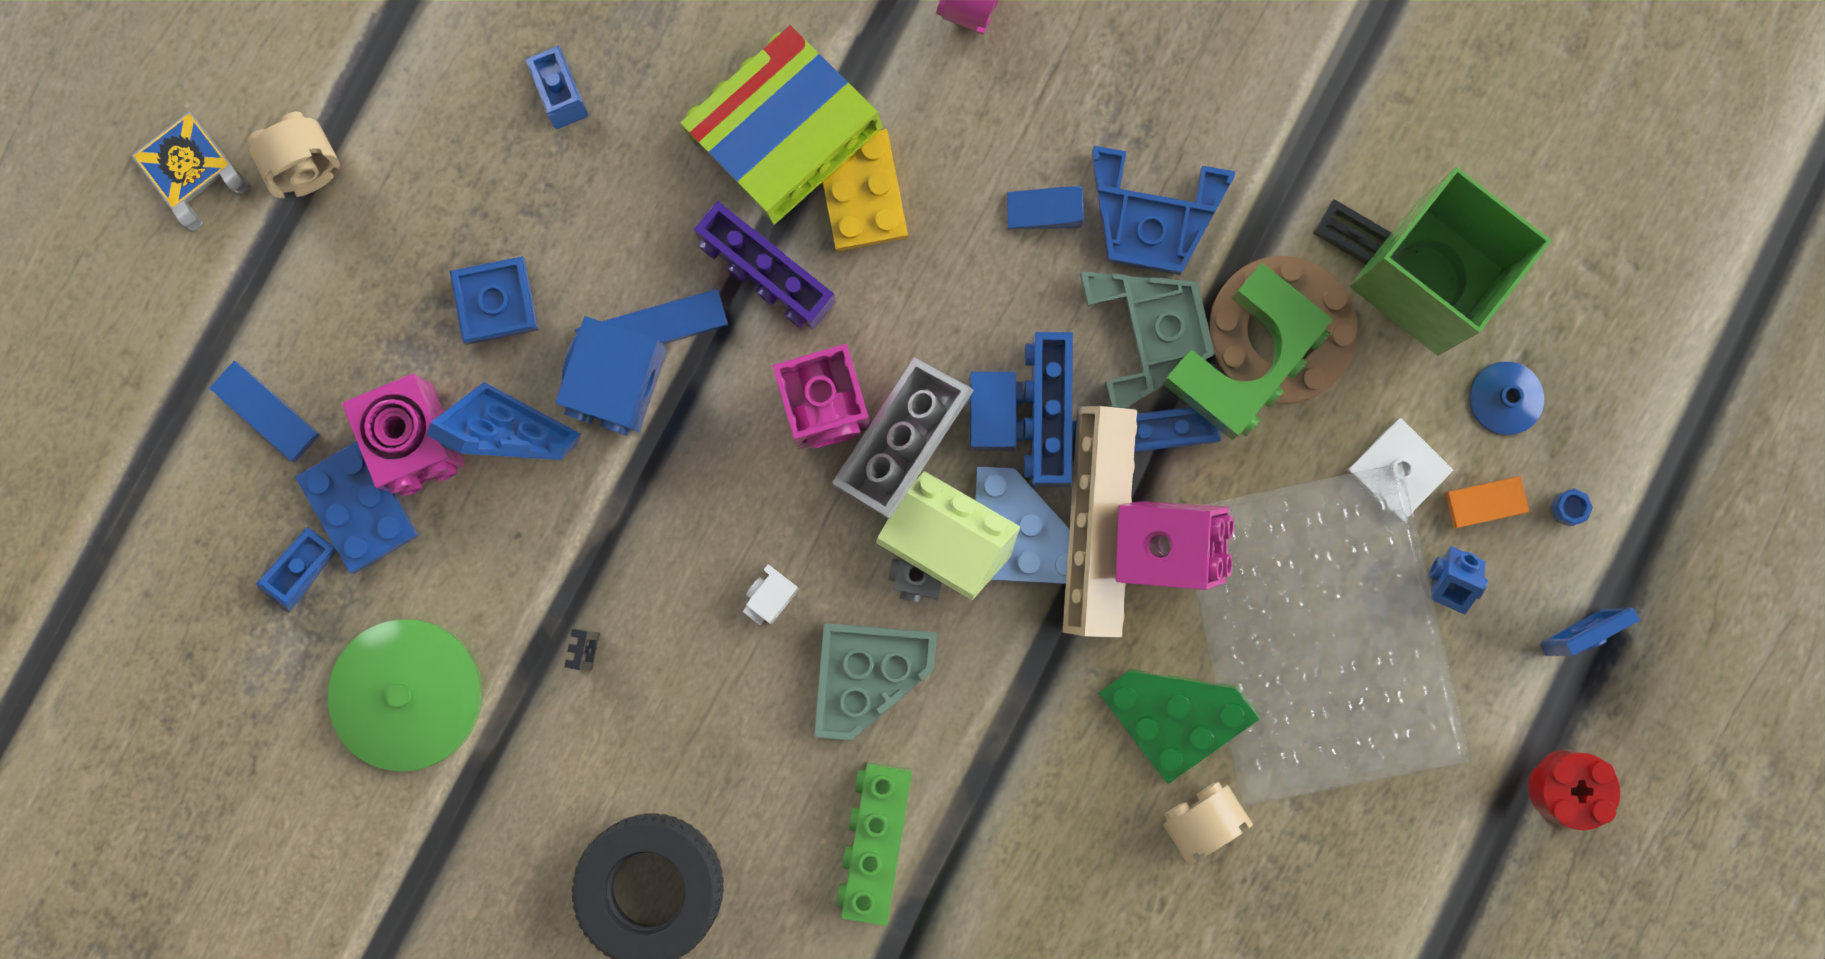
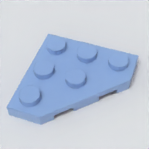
M977 466L975 501L1020 526L1010 559L991 580L1066 584L1070 529L1015 468Z

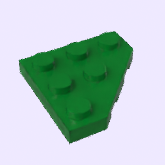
M1129 669L1099 692L1100 696L1167 784L1177 779L1260 720V715L1238 686L1213 684L1201 682L1197 679L1172 675L1163 676Z

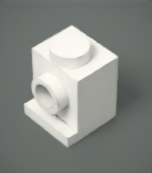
M769 564L764 568V571L769 576L765 580L759 577L750 587L746 595L751 599L743 610L747 616L759 625L764 620L773 624L800 589Z

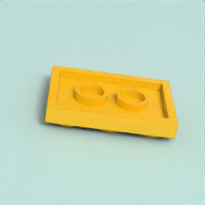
M884 129L878 131L823 181L836 252L908 239L888 131Z

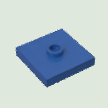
M523 256L450 271L462 341L465 345L539 330L526 260Z
M1634 608L1602 609L1541 641L1540 646L1545 656H1574L1584 650H1591L1607 641L1606 638L1641 620Z

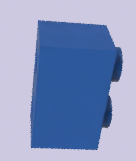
M971 372L970 387L974 391L970 396V451H1014L1016 441H1023V419H1016V404H1023V382H1016V372Z

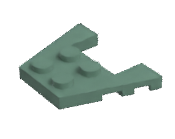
M1092 271L1080 273L1087 306L1125 298L1142 373L1105 381L1110 407L1127 408L1163 386V381L1190 349L1204 360L1215 354L1198 282L1154 277H1133L1123 274H1102Z

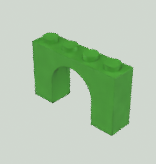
M1261 263L1251 273L1232 297L1235 302L1263 323L1272 336L1274 359L1264 377L1253 381L1233 380L1223 375L1190 349L1162 383L1231 440L1240 434L1246 437L1260 421L1256 416L1258 411L1264 404L1270 408L1284 391L1279 385L1287 376L1293 379L1307 363L1302 357L1310 347L1317 350L1330 335L1326 327L1333 320L1264 263Z

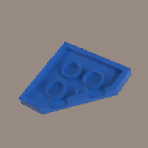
M483 382L430 423L426 435L438 441L443 447L455 450L461 454L562 460L577 446L581 433Z

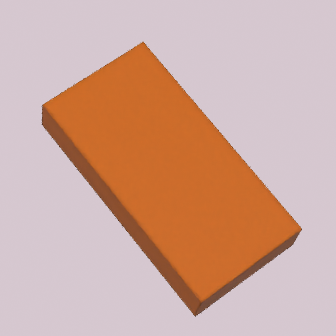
M1521 476L1445 492L1453 529L1530 512Z

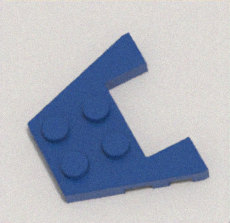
M1094 145L1092 149V162L1107 261L1181 275L1228 187L1232 183L1235 171L1202 166L1195 203L1121 189L1127 151Z

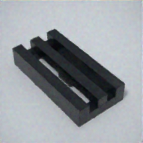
M1333 199L1321 217L1319 224L1314 229L1313 234L1367 265L1374 255L1326 228V226H1330L1374 253L1381 246L1353 228L1332 217L1333 214L1336 213L1383 242L1387 240L1391 232Z
M572 629L571 637L578 638L577 644H569L567 652L575 653L574 659L565 660L564 667L575 670H592L600 632ZM584 653H587L586 660H583Z

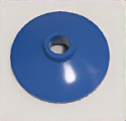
M1498 362L1486 367L1476 376L1470 388L1469 401L1473 415L1484 428L1500 435H1514L1526 431L1537 422L1544 407V392L1537 376L1527 367L1515 362ZM1508 390L1515 392L1517 396L1515 403L1507 400L1506 393Z

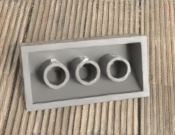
M914 357L832 484L876 514L890 519L974 390Z

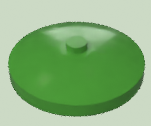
M402 619L387 621L359 634L339 656L332 670L328 685L329 715L340 740L362 761L389 771L419 770L445 760L455 753L468 739L477 723L482 706V681L474 657L463 642L448 630L421 620Z

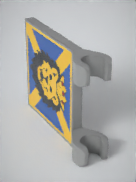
M191 111L131 155L172 209L178 221L192 232L201 227L203 221L187 203L222 177L226 185L238 195H242L250 189L248 182L232 165Z

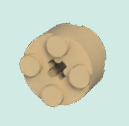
M290 112L282 117L281 122L267 129L254 131L247 139L250 144L249 154L269 193L276 198H285L283 193L293 191L296 197L310 194L329 183L334 177L331 173L334 166L339 169L340 162L320 124L314 119L305 118L301 112Z
M1219 781L1214 782L1195 794L1199 801L1190 807L1187 802H1182L1163 814L1167 820L1163 827L1187 865L1196 862L1193 854L1196 852L1198 855L1204 854L1206 857L1241 835L1242 831L1238 827L1239 825H1242L1243 828H1250L1253 825L1228 784L1222 787Z

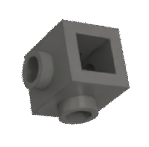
M902 558L900 560L892 559L888 581L895 582L893 589L901 591L899 599L922 603L923 597L938 600L942 582L922 571L923 579L919 582H914L909 578V572L912 569L919 568Z

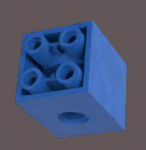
M584 316L579 334L574 337L567 351L562 369V384L555 403L565 407L564 415L589 424H592L594 418L601 420L600 427L628 436L629 430L640 432L668 348L657 339Z

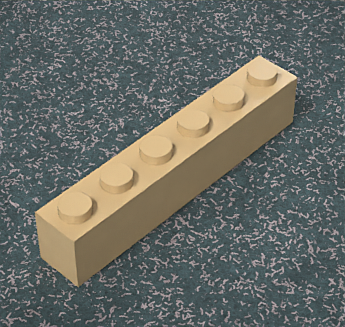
M1078 406L1063 633L1094 637H1122L1125 619V586L1127 583L1116 582L1119 505L1132 503V477L1135 468L1134 447L1137 433V410Z

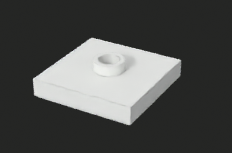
M1401 418L1396 419L1346 470L1398 523H1402L1453 471Z

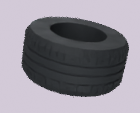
M659 813L635 815L623 819L604 830L583 852L572 881L574 882L572 886V902H574V905L572 907L576 913L575 918L579 921L578 926L583 930L585 938L588 937L589 942L592 945L594 944L598 951L601 950L604 956H609L611 959H679L689 953L709 932L718 916L723 899V871L720 866V860L717 859V853L712 848V844L708 843L707 838L698 829H694L693 825L686 823L682 819L679 820L677 817L666 814L660 815ZM640 853H657L666 857L678 868L684 880L685 893L681 907L672 918L661 924L645 925L632 920L621 910L614 895L613 883L618 869L628 858Z

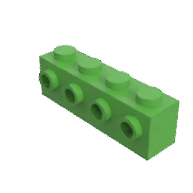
M867 762L866 770L858 769L855 792L862 793L860 808L852 807L848 830L856 831L854 845H846L842 865L843 869H849L847 885L839 884L836 907L843 908L842 919L884 926L888 924L912 769Z

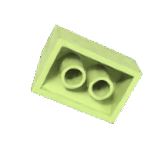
M924 471L915 480L892 517L887 520L876 543L970 600H973L1010 559L1020 526Z

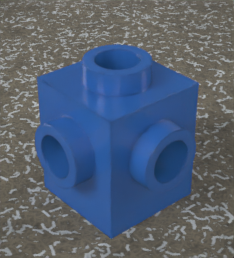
M1451 546L1443 558L1437 557L1429 570L1428 577L1432 578L1430 599L1465 615L1475 600L1481 598L1488 584V579L1485 578L1486 561L1479 559L1473 553L1464 552Z

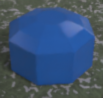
M1573 488L1556 494L1550 508L1557 522L1570 527L1588 521L1593 506L1588 494Z

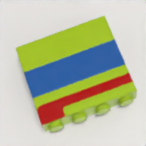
M791 25L783 32L773 35L765 48L756 56L746 59L738 72L729 80L719 83L713 90L712 95L702 104L691 108L687 112L686 118L680 122L691 141L696 140L759 205L764 216L773 225L883 128L878 111Z

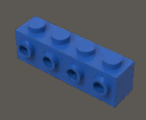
M1035 332L1032 344H1025V366H1032L1031 381L1025 380L1024 389L1025 403H1031V418L1024 419V440H1031V455H1024V477H1030L1031 487H1068L1072 483L1073 332Z

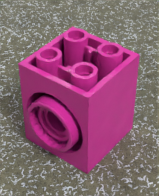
M847 343L772 365L791 432L798 449L806 447L820 448L836 444L859 435L861 431L867 430L869 427V416Z
M412 373L342 403L376 488L388 491L391 494L400 493L401 497L412 495L423 489L422 483L434 478L436 482L450 479L458 474L456 469L466 465L461 453L443 447L438 441L426 435L430 423L444 413V410L433 384ZM406 427L404 434L401 436L403 429Z
M1149 501L1119 505L1116 582L1204 590L1226 583V577H1230L1232 572V556L1227 554L1228 539H1231L1234 533V518L1229 516V507ZM1168 540L1170 541L1171 549L1168 546Z

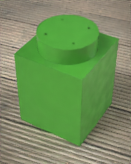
M1456 167L1413 205L1349 287L1439 356L1482 331L1552 240Z

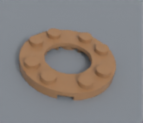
M1274 256L1259 259L1237 271L1224 284L1212 304L1208 319V328L1215 353L1212 356L1220 372L1228 378L1237 381L1260 379L1270 369L1272 362L1263 359L1253 349L1249 340L1248 319L1250 313L1232 299L1251 273L1261 263H1264L1333 319L1326 327L1330 335L1317 350H1313L1304 359L1307 363L1293 379L1287 376L1279 385L1284 391L1274 404L1302 402L1327 390L1348 368L1355 352L1358 337V323L1354 305L1342 284L1330 272L1316 263L1291 256Z

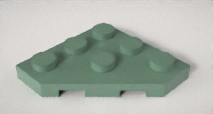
M824 623L814 737L853 740L864 729L934 671L937 632Z

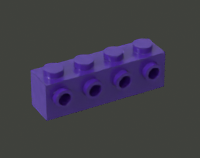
M718 200L694 228L700 240L697 246L714 260L718 255L729 263L726 269L741 282L748 278L758 286L755 292L770 305L778 302L787 310L784 316L800 329L806 325L813 331L836 303L835 295L832 291Z

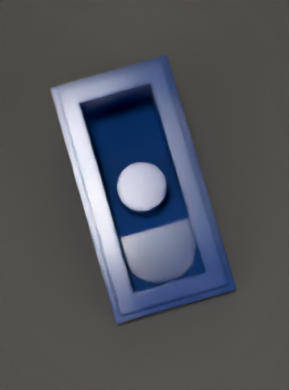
M559 45L525 59L546 113L555 129L563 128L588 116L584 102Z
M1082 186L1007 192L1008 229L1081 228L1083 224Z
M306 527L258 580L256 585L263 594L290 612L337 550L332 544L309 527Z

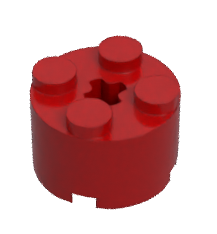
M1568 750L1552 752L1545 756L1537 767H1534L1528 782V793L1531 803L1544 818L1553 824L1585 831L1596 829L1609 823L1616 816L1621 794L1619 780L1613 766L1595 755ZM1577 787L1576 793L1571 795V788Z

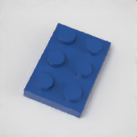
M357 441L295 477L351 574L359 572L419 536L396 494H391L388 491L375 487Z

